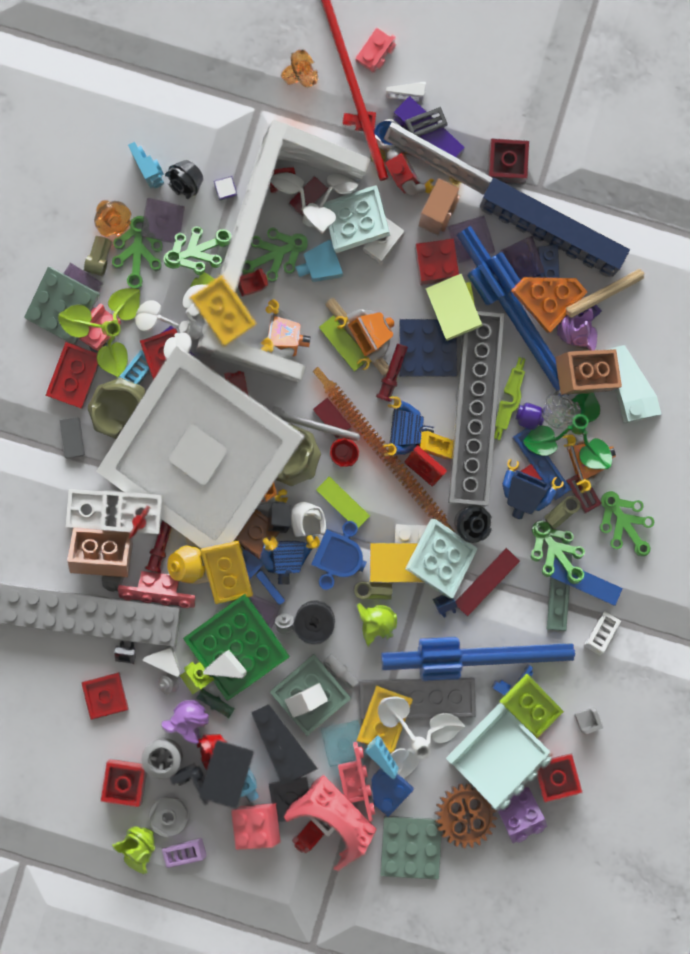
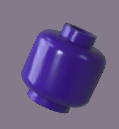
M526 402L523 406H519L515 419L518 420L519 426L535 430L538 425L542 426L545 415L542 414L543 410L540 406Z

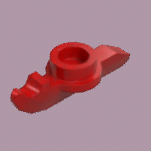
M147 505L141 515L133 518V529L130 532L129 539L133 538L139 529H143L146 526V516L150 511V506Z

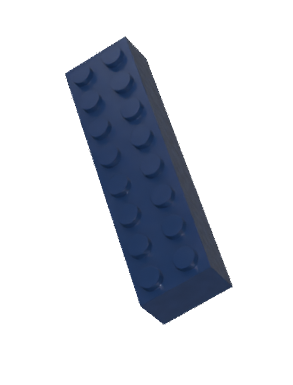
M494 177L479 206L484 213L498 216L501 222L515 225V228L520 232H528L532 234L534 239L541 242L545 241L549 243V246L557 245L558 250L566 252L568 257L572 259L578 258L583 261L585 266L597 268L606 277H613L621 269L631 250Z

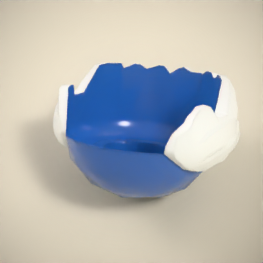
M384 120L375 127L374 134L378 146L382 149L395 147V145L384 140L392 122L400 126L395 120Z

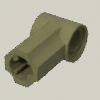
M95 236L90 255L86 257L84 263V271L104 276L107 268V257L112 244L111 240L102 236Z
M574 496L566 497L543 518L555 530L580 509V501ZM569 499L573 500L576 504L573 510H568L566 507V502Z
M361 581L356 583L353 589L355 596L360 599L391 600L392 583ZM360 585H366L368 588L367 593L363 596L359 595L357 591Z

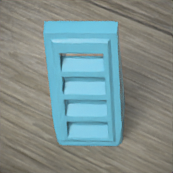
M143 350L139 351L119 377L127 380V377L135 384L140 385L150 371L148 365L146 366L139 361L140 358L146 361ZM135 365L141 367L143 372L136 368ZM130 371H133V372H134L135 374H137L139 377H138V378L135 377L134 375H132V374L130 373Z
M378 735L368 744L365 753L394 779L399 768Z

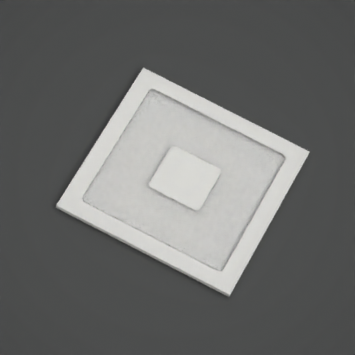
M176 345L96 472L124 492L163 495L161 519L200 548H207L234 542L304 436Z

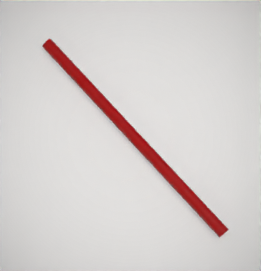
M321 0L379 180L385 181L389 177L331 0Z

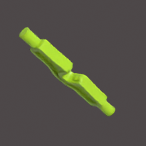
M518 357L516 367L512 368L503 390L505 394L512 396L513 401H500L495 421V440L497 438V440L501 441L503 430L508 428L512 412L520 404V387L525 374L523 370L525 358Z

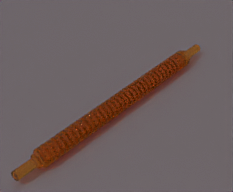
M319 367L315 368L312 372L324 385V392L326 394L329 393V398L333 396L331 400H336L334 404H339L337 408H342V413L346 411L344 416L349 415L347 420L352 419L351 424L356 423L353 427H359L357 432L362 431L360 433L361 436L365 434L363 439L368 438L367 444L371 442L369 446H375L372 450H378L376 455L381 453L379 458H385L382 462H388L385 465L386 467L391 466L388 468L390 471L394 469L391 473L393 475L397 473L396 479L400 476L398 481H404L401 485H407L405 490L410 488L408 493L413 492L411 497L416 496L415 502L418 499L420 500L417 504H423L420 508H426L424 510L425 513L429 511L427 516H433L430 520L436 519L455 532L448 524V519L445 517L446 514L441 515L442 509L438 512L440 507H434L437 503H431L433 498L428 500L430 495H424L427 491H421L424 489L423 486L419 488L418 486L421 484H415L418 480H412L414 478L413 475L409 477L410 471L405 472L408 468L405 467L403 469V463L399 465L401 460L396 461L398 456L384 455V453H389V449L383 447L385 441L380 442L382 437L377 438L379 433L374 434L376 430H370L373 426H367L369 421L364 422L366 420L365 417L361 419L363 414L360 413L358 415L360 411L359 409L355 411L357 408L355 405L351 407L354 403L352 401L348 403L350 398L345 399L347 395H342L344 391H339L341 389L340 386L336 387L338 385L336 382L330 381Z

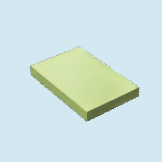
M462 274L426 288L447 341L483 326Z

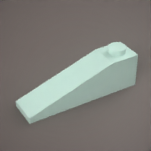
M625 345L607 349H616L622 387L615 389L623 422L628 423L661 415L655 392Z

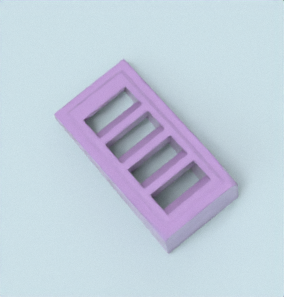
M202 838L162 849L167 868L202 861L207 856ZM186 848L189 849L190 857H188V853H187V849H186ZM178 850H181L183 859L180 858ZM171 851H173L176 861H173Z

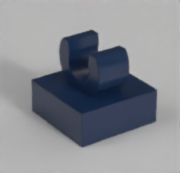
M441 595L432 599L439 614H442L444 618L447 617L445 614L447 611L452 610L453 613H456L455 608L457 604L454 598Z

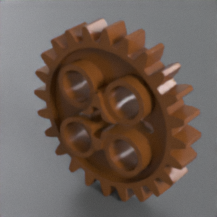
M459 784L458 790L452 786V793L444 791L447 797H439L442 804H436L440 811L434 812V814L439 815L435 822L441 824L437 830H444L441 836L443 838L448 836V843L454 840V846L458 847L460 842L462 848H466L467 843L469 847L473 848L474 842L480 846V839L487 841L485 835L493 834L489 830L490 827L496 828L492 820H497L498 818L493 816L492 813L497 812V810L491 808L493 805L474 786L471 789V785L466 784L464 789L463 785ZM473 799L477 801L475 809L470 808V802ZM457 802L459 805V809L457 812L453 813L451 811V806L453 803ZM466 812L469 813V816H467L466 819H464L463 815H465ZM479 818L481 825L475 829L473 822ZM460 822L462 829L460 832H455V824Z

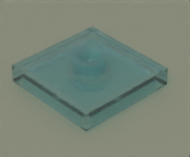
M358 719L321 728L329 767L356 761L353 742H357L358 747H362L364 754L362 759L367 758L364 744L357 741L360 731Z

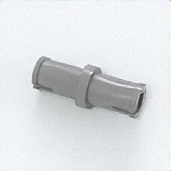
M332 654L323 661L335 673L334 676L340 678L350 690L359 682L347 670L348 667L342 665Z

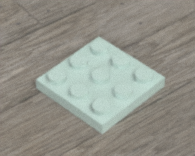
M377 185L327 201L323 205L334 212L336 216L335 222L329 226L336 253L390 236Z
M431 519L405 569L446 597L453 599L478 548L464 541L458 534L436 519Z

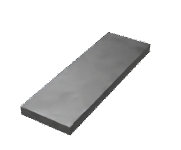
M475 678L423 681L422 679L359 680L360 719H364L376 685L413 698L409 714L406 718H433L440 713H448L456 717H476Z

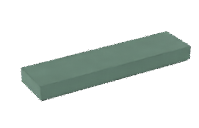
M564 554L572 564V554ZM551 577L546 629L566 631L570 586Z

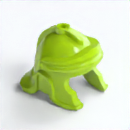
M360 603L357 604L363 621L362 631L367 646L374 642L376 636H381L382 639L386 638V640L393 637L392 631L396 629L398 620L397 615L391 608L384 605H376L373 608L368 607L366 609Z
M131 827L126 831L125 839L122 842L112 844V848L125 856L124 862L130 868L141 874H147L146 864L149 863V859L155 850L154 833L144 827L142 829Z

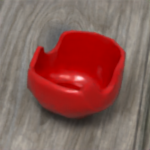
M338 439L330 447V457L332 462L340 467H351L359 458V449L356 443L350 439Z

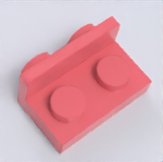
M376 28L356 56L355 61L373 73L377 68L381 69L386 61L384 58L387 53L391 54L396 47V37L393 34L390 37Z
M99 304L96 308L92 309L90 323L102 325L105 321H113V315L105 310L104 305ZM117 318L119 325H121V320ZM90 326L88 334L85 337H79L82 342L96 351H99L110 338V336L102 333L101 328Z

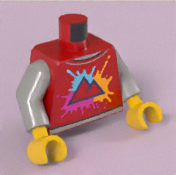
M397 146L387 152L388 161L385 164L397 187L404 194L407 193L408 195L424 192L430 194L434 188L431 183L435 180L430 178L425 184L420 183L404 153L406 151Z

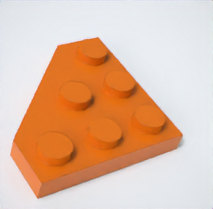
M523 277L511 292L547 333H551L566 316V308L580 301L587 293V290L576 278Z

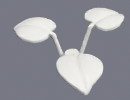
M278 173L270 179V182L281 192L287 194L300 192L301 210L304 213L303 224L315 227L321 233L332 225L336 219L334 212L323 207L330 192L335 189L339 194H349L358 188V183L352 178L339 173L331 174L327 177V183L330 187L320 205L310 203L306 206L304 190L302 188L304 181L299 176L292 173Z
M195 285L185 293L183 306L187 308L186 314L190 321H183L180 325L160 316L161 305L156 301H147L139 307L135 321L138 329L147 332L153 329L157 319L180 329V334L176 333L175 337L169 338L165 343L164 355L166 359H168L176 345L189 353L191 339L196 340L200 337L201 327L196 325L197 321L192 317L200 313L189 297L206 285Z
M400 697L385 698L378 706L380 721L388 727H394L400 722L412 739V749L409 748L406 751L401 748L391 753L399 768L397 773L403 779L418 766L420 759H425L430 755L431 737L435 742L445 743L465 728L462 721L456 716L440 713L435 715L429 722L431 729L427 732V740L422 737L415 738L402 720L409 714L410 707L408 702Z

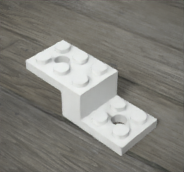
M69 489L66 527L131 532L133 529L132 520L136 516L137 509H145L148 505L151 508L146 516L147 524L143 529H139L137 533L160 534L163 495ZM85 504H89L92 507V512L89 515H84L82 512V507Z

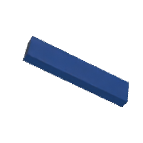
M525 428L512 438L528 462L532 464L542 481L549 483L550 487H552L551 482L554 478H556L554 481L556 486H560L562 481L564 482L563 486L556 490L557 494L554 500H557L569 492L571 488L549 456H539L527 449L523 440L531 430Z
M554 558V572L550 576L551 578L611 605H616L623 588L584 570L582 581L578 584H573L568 580V573L557 558ZM546 568L545 571L550 573L551 570ZM572 575L574 579H578L576 575Z

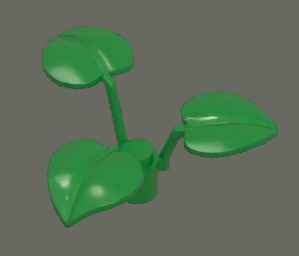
M580 393L570 401L568 412L573 417V421L559 436L555 437V433L550 427L542 425L537 426L535 430H531L523 440L524 445L532 453L539 456H549L557 451L556 441L569 431L577 435L583 434L586 446L582 447L579 452L583 465L591 469H609L612 465L610 449L603 440L594 438L590 443L587 441L586 428L588 423L595 421L601 411L600 404L594 393Z

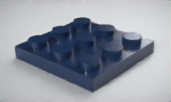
M400 319L399 344L407 346L408 349L399 372V377H457V337L447 341L438 319Z

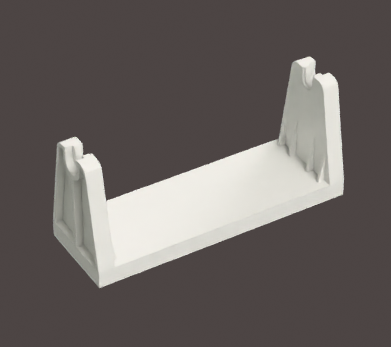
M272 119L263 136L219 276L223 275L235 292L276 160L297 162L333 174L339 173L353 180L360 181L363 175L365 176L367 173L370 159L291 125ZM206 321L204 322L195 351L295 383L302 381L306 368L302 364L251 347L237 339L223 347Z

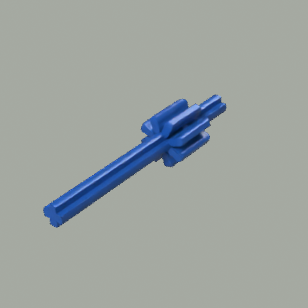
M467 227L456 236L477 267L467 274L468 278L487 306L497 300L499 301L560 396L556 359L516 296L511 292L521 280L503 252L491 258L472 227Z
M457 637L421 638L418 642V651L381 653L382 671L420 669L419 674L423 681L460 679L462 666L574 661L575 650L573 643L460 649V641Z

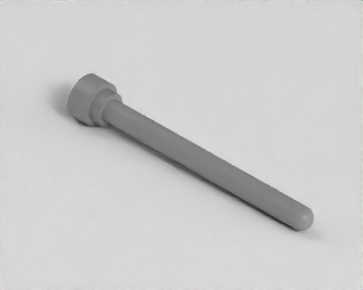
M274 406L271 412L287 422L355 441L360 439L358 433L285 413L280 407Z

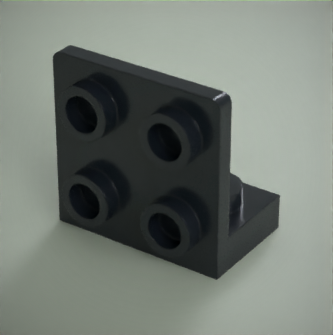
M194 762L178 770L170 777L172 785L178 783L181 786L192 778L200 795L204 774L201 767L196 766ZM201 799L204 805L209 803L208 800Z

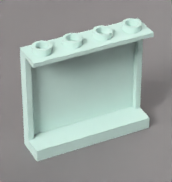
M499 703L446 759L499 811L500 809L504 810L511 801L509 799L514 794L517 796L523 791V785L528 780L531 782L538 775L537 771L542 766L546 767L552 759L550 757L553 754Z

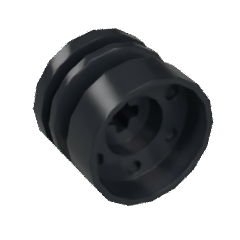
M318 600L308 601L298 609L294 619V631L298 638L312 645L321 644L328 640L335 626V615L331 607L325 602ZM315 616L316 619H320L318 625L310 623L312 617Z

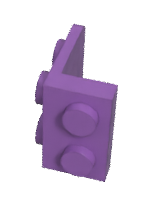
M524 787L523 791L517 796L514 794L509 799L511 801L504 810L500 809L498 811L512 843L522 842L527 839V836L533 833L539 834L548 827L529 787Z

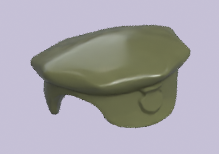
M121 377L97 386L87 408L94 430L117 439L145 395L144 387Z
M288 424L302 434L304 438L275 480L289 486H294L314 478L321 452L311 432L293 424Z

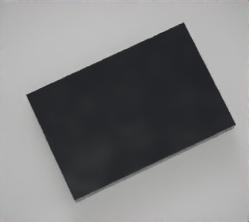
M217 739L199 798L237 809L254 750Z

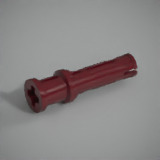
M396 344L386 376L381 380L382 385L379 394H376L377 398L392 402L390 397L393 394L394 388L398 385L396 380L408 349L407 346Z
M163 520L154 548L149 551L151 555L148 565L144 568L160 574L163 558H166L165 549L172 526Z

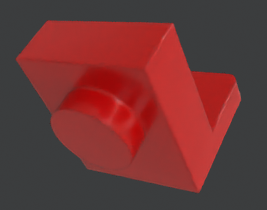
M262 268L239 277L237 286L241 296L260 292L268 286V278Z

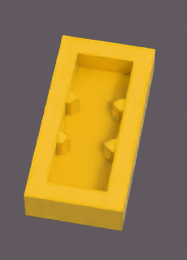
M424 431L421 432L420 448L426 453L448 460L452 459L454 440Z

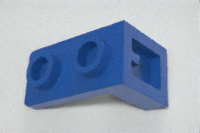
M527 664L516 684L526 674L532 677V666ZM495 680L492 688L506 695L510 691L511 685L503 680L500 683Z

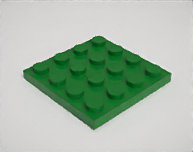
M246 593L183 638L204 669L210 666L227 650H230L246 669V675L242 678L209 675L214 678L213 682L227 701L290 657Z

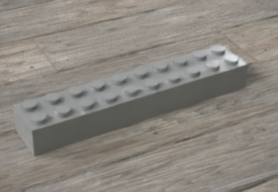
M477 311L483 326L462 334L448 503L488 506L504 314Z
M0 583V624L170 647L177 646L182 607Z

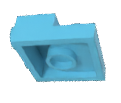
M135 142L129 144L128 146L149 187L158 188L162 186L164 181L161 176L164 173L157 159L153 161L151 155L146 157L142 146L137 147Z

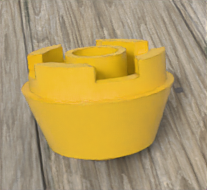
M185 545L173 552L167 560V569L170 576L176 581L189 584L196 582L197 579H201L205 573V566H202L200 557L202 556L201 551L197 547Z

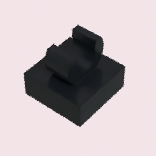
M121 641L119 646L115 647L114 655L116 662L135 663L134 642H131L129 648L124 647V641Z

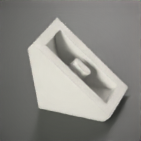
M173 647L153 653L143 659V661L176 677H179L182 673Z
M227 650L204 670V674L242 678L246 675V669L230 650Z
M320 683L285 699L293 718L307 713L328 701Z

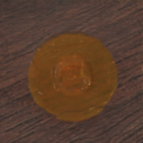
M304 49L293 52L290 57L291 65L282 71L281 78L288 85L299 81L304 87L309 88L317 84L318 72L313 70L311 64L314 61L309 53Z
M103 200L97 205L94 225L100 234L105 237H110L109 235L113 234L118 236L130 226V215L132 216V213L125 203Z

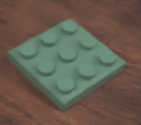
M47 267L24 318L75 345L79 338L73 337L64 331L59 323L58 315L73 305H83L91 312L100 293L52 267Z
M315 654L270 690V693L306 736L351 699ZM320 683L328 701L307 713L293 718L285 699Z
M384 816L380 875L439 879L442 831L437 830V828L441 824L436 823V819Z

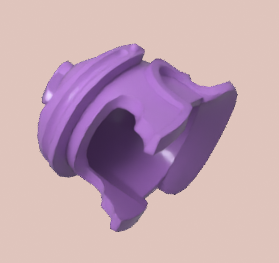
M589 308L581 316L576 315L570 318L566 315L562 322L558 324L557 335L567 344L581 346L582 348L586 347L589 351L595 350L597 330L595 327H592L591 323L593 320L592 308Z
M186 700L175 707L174 715L170 720L162 721V728L169 733L176 731L182 734L183 738L187 741L198 744L197 738H201L198 727H203L209 723V714L205 713V708L198 701Z

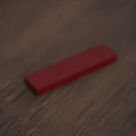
M505 548L455 601L457 607L468 617L520 560L509 549Z

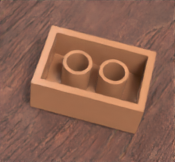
M438 178L422 210L418 226L438 236L441 231L445 232L451 215L454 214L459 202V188Z
M616 349L566 352L555 357L561 395L609 392L622 387Z
M73 528L67 560L69 572L128 577L133 548L132 538L129 539L130 532Z

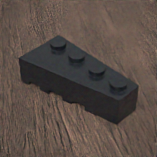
M269 704L251 712L282 785L318 770L317 766Z

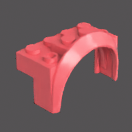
M324 775L312 783L305 795L291 804L284 816L287 822L300 816L316 817L327 822L340 833L347 849L339 853L341 859L333 868L336 871L364 855L377 830Z

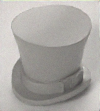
M169 738L157 739L144 750L141 758L142 767L147 774L154 778H169L179 769L183 759V752L176 741Z

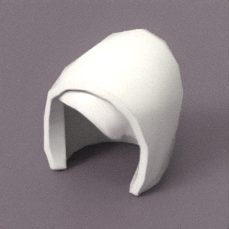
M300 502L291 508V526L295 537L326 532V520L320 507L307 502Z

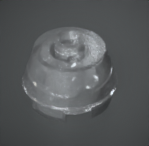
M557 390L546 397L542 409V417L551 427L556 429L571 425L573 418L581 413L579 403H574L568 397L570 394L561 395L560 390Z

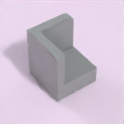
M591 707L575 714L581 732L585 735L603 728L595 708Z

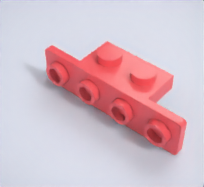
M141 571L138 587L123 585L118 587L119 597L124 600H140L144 603L155 602L165 606L177 605L182 608L195 607V595L177 593L179 581L174 580L168 574Z
M353 742L357 761L338 765L343 793L351 803L365 800L368 820L371 822L373 821L372 815H375L373 803L369 804L368 796H372L370 784H365L364 778L368 777L366 765L362 766L361 759L364 758L363 749L358 747L357 742Z

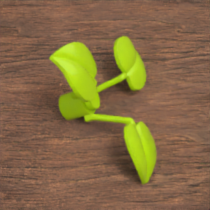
M135 288L120 289L110 296L108 307L114 311L113 321H105L102 325L90 323L92 314L83 305L70 306L58 315L61 327L73 337H85L89 332V326L101 328L104 335L110 336L108 346L101 347L97 353V363L104 371L116 377H119L126 369L128 353L122 343H111L121 330L117 315L122 320H131L136 316L140 307V290Z

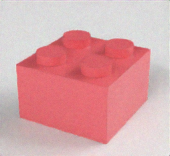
M276 803L243 805L231 810L236 850L272 848L281 842Z

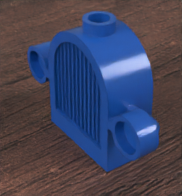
M352 521L344 523L342 527L343 536L326 529L311 563V565L327 571L319 579V585L322 589L329 590L334 586V575L348 577L357 571L363 572L367 561L363 560L361 548L356 542L350 540V537L354 536L358 531L356 523Z

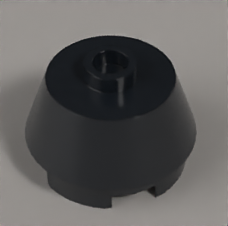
M183 160L169 166L168 171L165 173V176L170 180L168 183L169 187L177 195L181 193L185 195L186 199L197 195L203 182L202 172L189 160Z
M470 505L456 514L454 526L464 541L476 543L485 540L492 531V528H490V518L492 517L484 507Z

